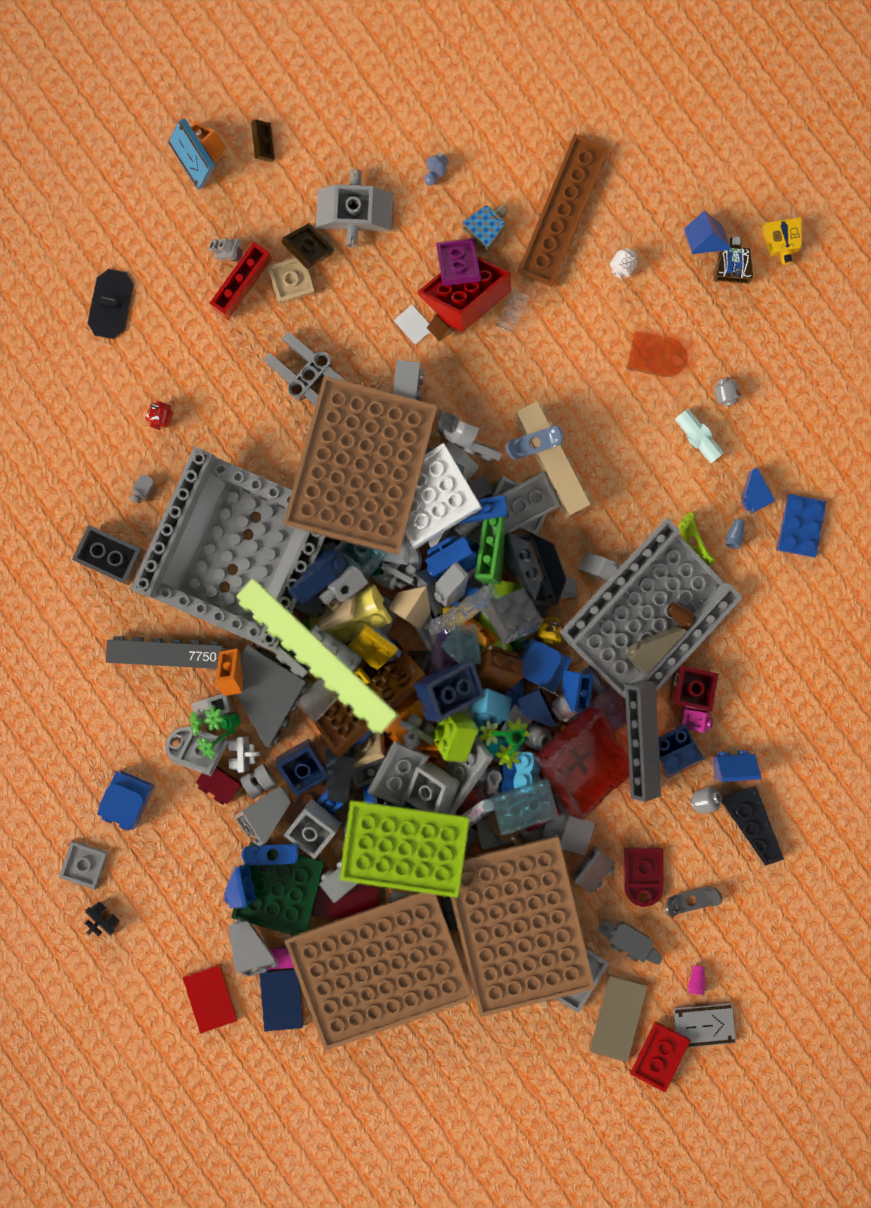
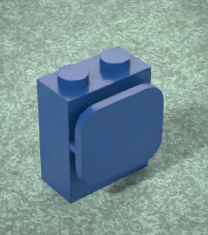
M452 536L443 540L427 551L429 558L426 559L429 574L440 579L455 562L467 573L477 566L480 544L466 537L460 539Z
M532 638L529 641L525 640L520 648L523 652L520 658H518L523 661V678L555 694L563 678L564 670L568 669L572 659Z
M122 770L116 771L100 802L97 815L102 816L101 819L108 823H112V821L118 823L120 828L127 831L137 828L155 785Z

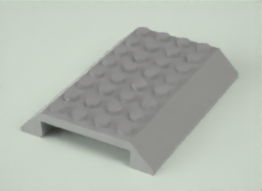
M668 517L664 519L560 631L566 642L625 700V685L640 680L655 682L657 692L743 598L731 584L724 583L679 535L680 530ZM673 601L694 612L693 615L696 616V619L689 628L680 627L666 610ZM675 626L686 631L648 674L639 671L625 656L629 647L637 641Z

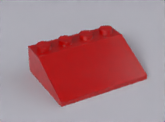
M477 256L481 281L443 286L441 273H439L418 290L417 294L448 325L464 332L512 291L511 272Z

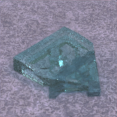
M476 624L456 626L441 646L459 664L469 660H473L474 665L480 664L481 655Z

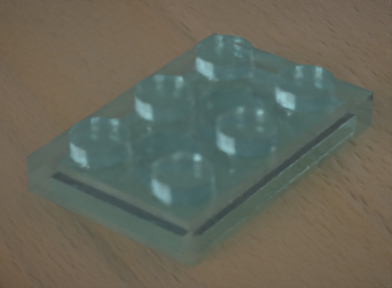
M547 778L491 797L502 835L558 817Z

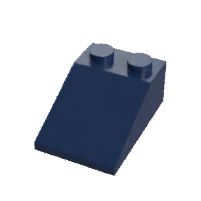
M473 660L429 675L414 683L427 721L441 722L485 697Z

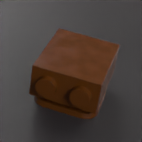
M488 646L474 658V666L482 689H489L504 695L524 677L523 661L518 659L516 653L496 646Z

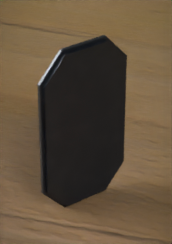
M107 269L96 278L88 318V325L95 336L114 339L125 331L134 287L127 272Z

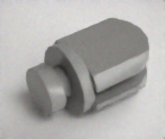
M141 475L138 477L131 490L134 496L131 495L130 499L133 502L140 504V499L146 500L149 498L155 488V484L150 476Z

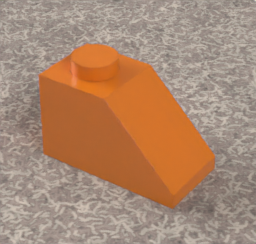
M238 648L219 652L216 684L223 696L242 693L244 676Z

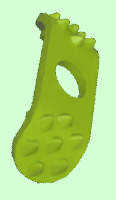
M693 512L687 513L679 523L682 538L707 565L714 564L715 557L710 554L709 550L707 551L696 528L695 514ZM691 536L697 539L698 544L696 547L690 543Z

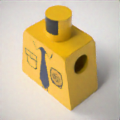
M801 217L765 223L761 228V232L770 256H781L783 266L794 263L792 254L797 253L802 246Z

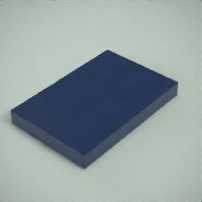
M295 968L272 970L259 974L264 1032L303 1028L300 982Z

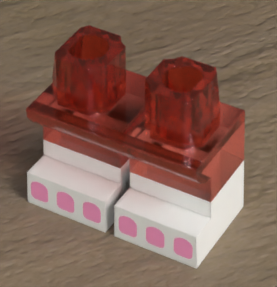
M475 784L457 810V815L469 817L468 827L496 810L486 789L480 790L477 784Z

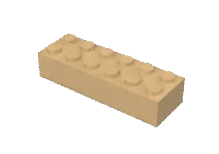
M538 401L517 411L514 418L523 436L554 426L552 422L548 423L545 417L547 412L543 405H539ZM538 437L530 440L532 448L540 447L541 440ZM561 443L553 448L535 453L533 456L541 471H545L561 504L560 508L565 518L568 519L586 510L591 505L589 503L591 498L587 491H583L580 485L582 480L578 473H574L572 469L574 466L569 456H565L563 452L565 447Z

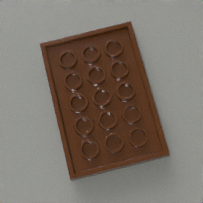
M398 642L395 646L402 652L399 658L385 663L378 670L369 664L363 668L371 679L367 685L393 710L416 691L414 683L427 677ZM335 692L309 716L333 753L339 757L355 742L363 738L371 729L367 726L369 722L364 717L362 719L358 718L352 712L354 708L350 704L346 706L338 698L340 695Z

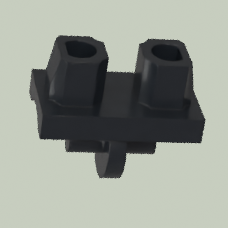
M100 901L85 910V913L96 922L93 924L88 919L84 923L89 928L86 932L88 936L94 932L99 937L103 932L97 928L98 926L111 936L120 921L114 914L104 921L100 915L107 908Z

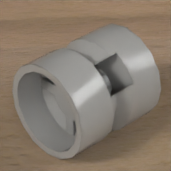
M265 764L256 768L254 774L248 773L240 778L244 789L252 799L263 794L264 789L268 791L277 785L272 773Z

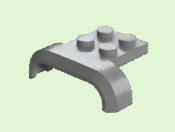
M443 410L441 411L438 420V430L441 436L459 445V448L464 449V451L470 454H477L488 461H492V459L499 461L502 453L474 440L479 428L459 421L457 425L458 416Z

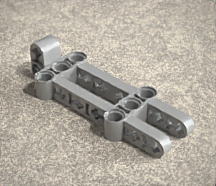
M287 332L282 340L307 362L296 376L271 353H268L263 359L272 370L289 384L288 391L294 400L300 401L306 398L315 407L319 395L312 389L324 376L345 381L331 369L332 362L326 352L321 351L314 354L290 332ZM322 358L328 360L325 366L318 365V361ZM312 372L315 374L314 379H305L307 373ZM295 387H302L300 394H293Z

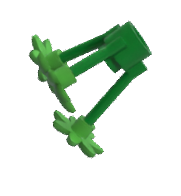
M214 705L211 706L210 711L205 710V714L208 716L205 720L197 719V713L191 711V718H189L192 724L190 729L193 730L194 736H197V733L200 734L199 727L208 723L210 730H213L214 727L220 730V725L223 729L228 730L212 742L209 741L207 743L205 737L202 740L200 738L197 739L200 745L198 749L203 751L204 757L208 756L212 760L214 759L213 755L216 754V751L213 750L214 745L228 735L235 733L236 727L240 726V717L236 712L220 715L221 709L215 710Z

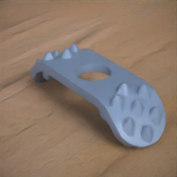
M555 425L510 440L506 444L507 453L512 459H519L553 448L563 442V432L559 426ZM534 437H538L541 440L540 447L536 449L530 446V440Z

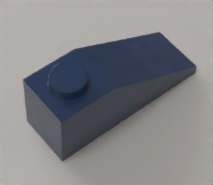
M338 550L324 551L288 591L299 605H303L336 580L349 564Z

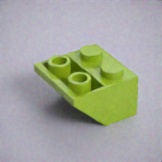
M457 712L443 721L437 722L432 732V738L445 761L466 762L478 728L472 718Z

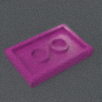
M474 238L436 243L443 286L481 281Z

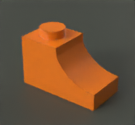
M198 121L191 126L211 160L214 161L219 158L222 152L227 149L215 130Z

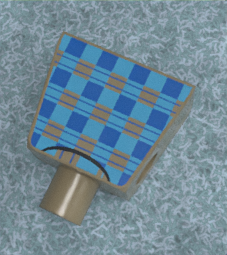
M501 204L494 211L488 205H485L462 222V229L471 238H474V241L488 253L505 229L506 223L502 218L508 211Z

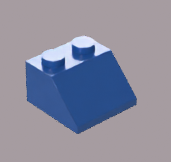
M739 750L737 754L731 755L730 751L718 752V755L713 756L714 779L727 782L761 779L756 755L749 753V750Z

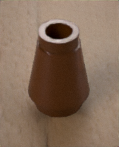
M674 601L666 609L680 627L687 629L696 619V616L693 615L694 612Z

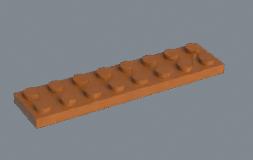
M574 133L517 274L549 287L553 286L609 147Z

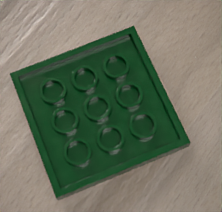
M269 850L267 854L268 859L271 861L277 859V850ZM298 854V860L295 864L249 865L256 902L246 907L234 908L231 918L236 920L245 919V921L251 924L293 936L308 931L325 861Z

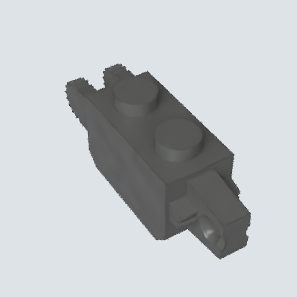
M605 919L602 920L598 930L608 938L613 949L621 952V950L627 952V957L635 962L640 960L644 963L645 960H648L658 965L662 962L663 957L653 948L654 945L649 936L624 921H619L615 924Z

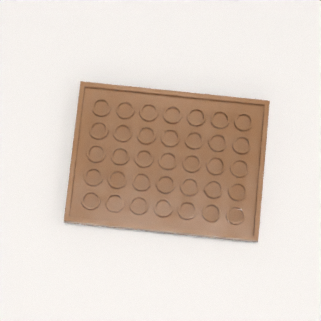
M324 376L283 525L399 555L437 405Z
M558 836L463 859L458 898L451 897L480 1017L595 989Z
M416 892L296 934L284 940L325 1051L473 1000V994L436 894Z

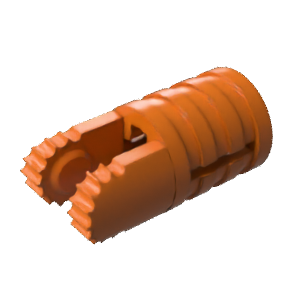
M473 618L468 619L462 627L464 634L484 647L488 646L489 643L491 645L496 644L498 641V637Z

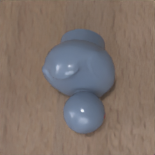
M438 153L426 159V165L430 171L424 177L427 185H436L437 178H441L446 174L449 160L444 154Z

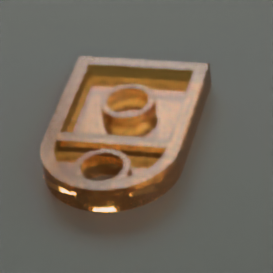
M634 332L627 364L628 370L661 377H673L684 369L687 363V351L679 341L648 333ZM674 355L680 356L682 363L679 365L674 364L672 357Z

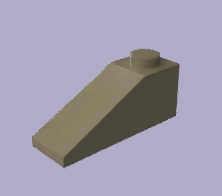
M675 626L637 641L629 647L625 656L639 671L648 674L686 631Z

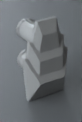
M427 569L416 573V583L414 586L409 584L408 589L426 586L431 611L435 616L442 613V603H439L434 596L435 585L438 582L437 578L432 577Z

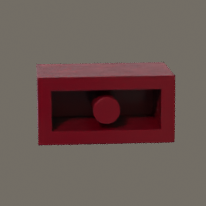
M216 766L212 776L201 773L195 782L199 785L198 788L206 794L210 792L215 796L214 799L222 805L224 803L229 804L242 786L239 780Z

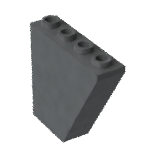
M254 644L247 645L240 657L244 676L242 693L237 695L264 745L270 747L274 744L277 745L282 737L280 733L283 728L289 725L291 713L298 709L300 706L299 699L310 688L308 685L310 679L306 676L303 678L296 676L290 670L291 667L280 662Z

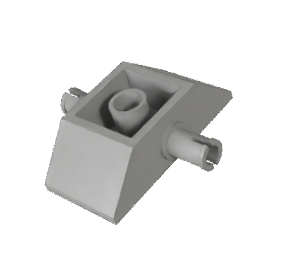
M355 169L350 170V185L335 184L319 189L317 193L316 228L347 230L346 246L352 248V240L353 248L358 247L359 231L391 232L393 193L374 186H361L362 171L356 169V177Z

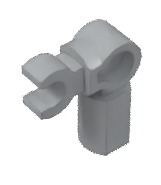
M496 770L484 771L477 782L484 783V780H486L488 790L484 793V799L487 800L489 794L494 793V801L498 802L499 793L497 788L500 786L502 776Z

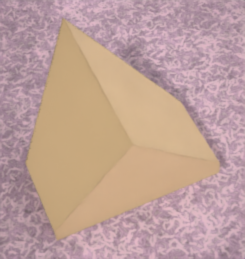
M427 587L398 592L388 609L421 630L431 614Z

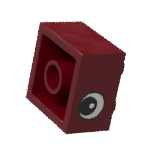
M681 665L673 674L668 705L705 713L712 712L719 673Z

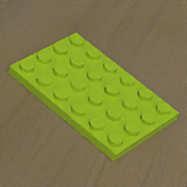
M351 800L340 880L458 898L469 817Z

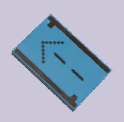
M184 118L179 120L168 144L197 190H199L206 184L215 165Z

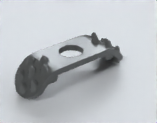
M703 887L676 894L666 900V913L668 917L673 918L684 912L709 906H719L722 903V895L714 887ZM691 895L697 898L696 904L692 906L686 903V899Z

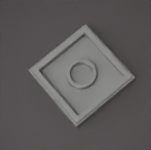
M72 840L59 878L96 890L109 852Z

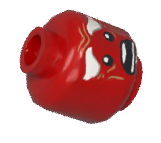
M161 401L151 403L145 417L150 423L149 427L160 430L161 427H169L173 417V411L170 409L171 406Z

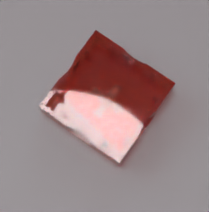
M587 707L534 755L567 814L582 821L602 803L612 790L616 789L630 776L629 758L625 750L618 743L615 732L603 710Z

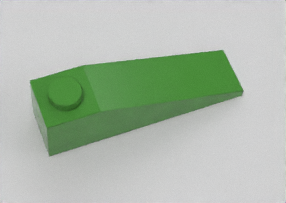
M505 517L483 520L475 578L481 583L501 585L504 566Z

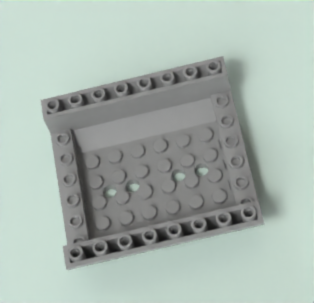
M194 446L131 590L168 604L275 652L280 638L278 636L276 638L267 631L269 627L264 622L262 624L257 622L252 617L254 613L250 609L246 611L240 606V600L236 596L254 579L292 613L297 601L288 590L314 563L325 536L283 525L292 493L291 489L221 460L212 453ZM255 512L261 514V520L257 523L251 520V516ZM246 530L253 531L254 535L251 540L244 539L243 534ZM235 564L238 567V572L235 575H230L228 568L230 565ZM223 582L230 584V590L226 593L220 590Z

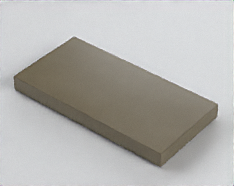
M612 975L608 976L589 1049L590 1052L628 1062L647 985Z

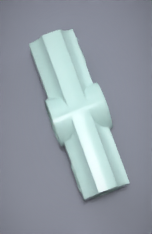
M689 408L675 418V421L687 434L686 437L691 445L696 449L698 448L710 464L724 453L712 438L710 430L697 420Z

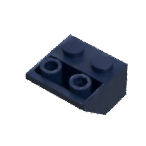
M686 725L658 737L660 766L667 779L702 763L703 757Z

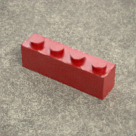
M253 242L209 304L212 309L228 320L272 260L270 252L256 242Z

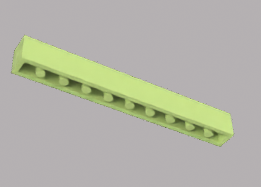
M252 579L236 596L240 600V606L246 611L250 609L254 613L252 617L260 624L264 622L269 627L267 631L276 638L278 636L283 640L281 644L288 651L292 649L297 654L295 658L303 665L307 663L311 667L309 671L315 677L324 679L326 681L324 685L331 692L335 690L340 695L338 698L346 706L350 704L354 708L352 712L358 718L362 719L364 717L369 722L367 726L374 733H384L399 715L258 581Z

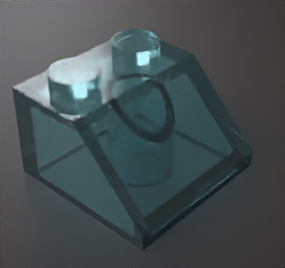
M342 541L334 549L341 553L350 566L358 568L366 580L378 569L388 553Z

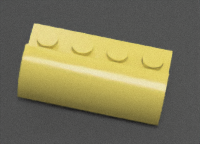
M371 585L357 592L354 618L327 630L341 642L347 643L366 625L370 628L375 626L381 628L390 624L392 618L382 604L384 601L383 597L375 585ZM319 614L317 617H309L310 630L313 629L315 624H319Z

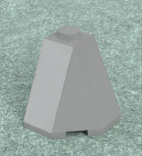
M279 786L236 814L234 818L247 836H254L256 838L254 843L261 846L267 842L291 803L289 800L290 796L284 788L282 789Z
M239 919L234 921V924L228 925L236 973L249 977L269 971L268 966L270 965L272 968L279 966L277 959L250 922L245 921V919Z

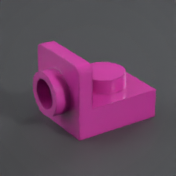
M684 709L682 726L686 725L689 730L709 732V729L713 726L712 714Z

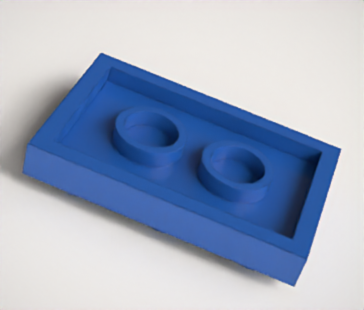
M788 494L777 551L816 558L827 501Z

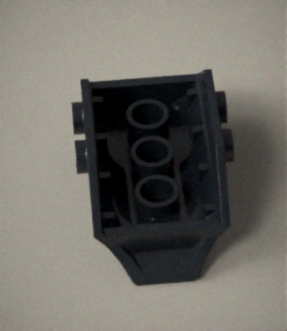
M506 533L504 541L506 568L509 572L516 575L518 582L527 592L540 617L545 619L548 610L552 606L559 604L567 581L555 544L534 534Z

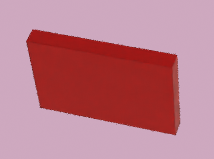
M220 964L182 977L200 1034L238 1020Z
M654 1021L630 1074L666 1093L691 1039Z

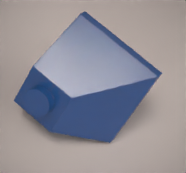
M242 864L233 870L224 893V899L229 908L246 907L256 902L249 865Z

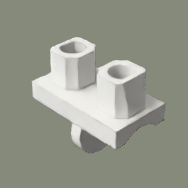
M249 736L237 737V739L228 741L229 751H237V758L229 759V769L238 770V772L250 771L249 764H255V756H260V752L254 751V744H249Z

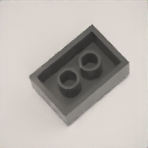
M88 525L72 560L123 584L130 585L145 550Z

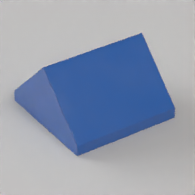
M705 210L684 228L692 254L730 250L722 224Z

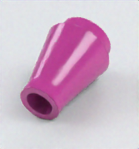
M693 965L687 986L689 993L704 995V992L707 991L705 967Z

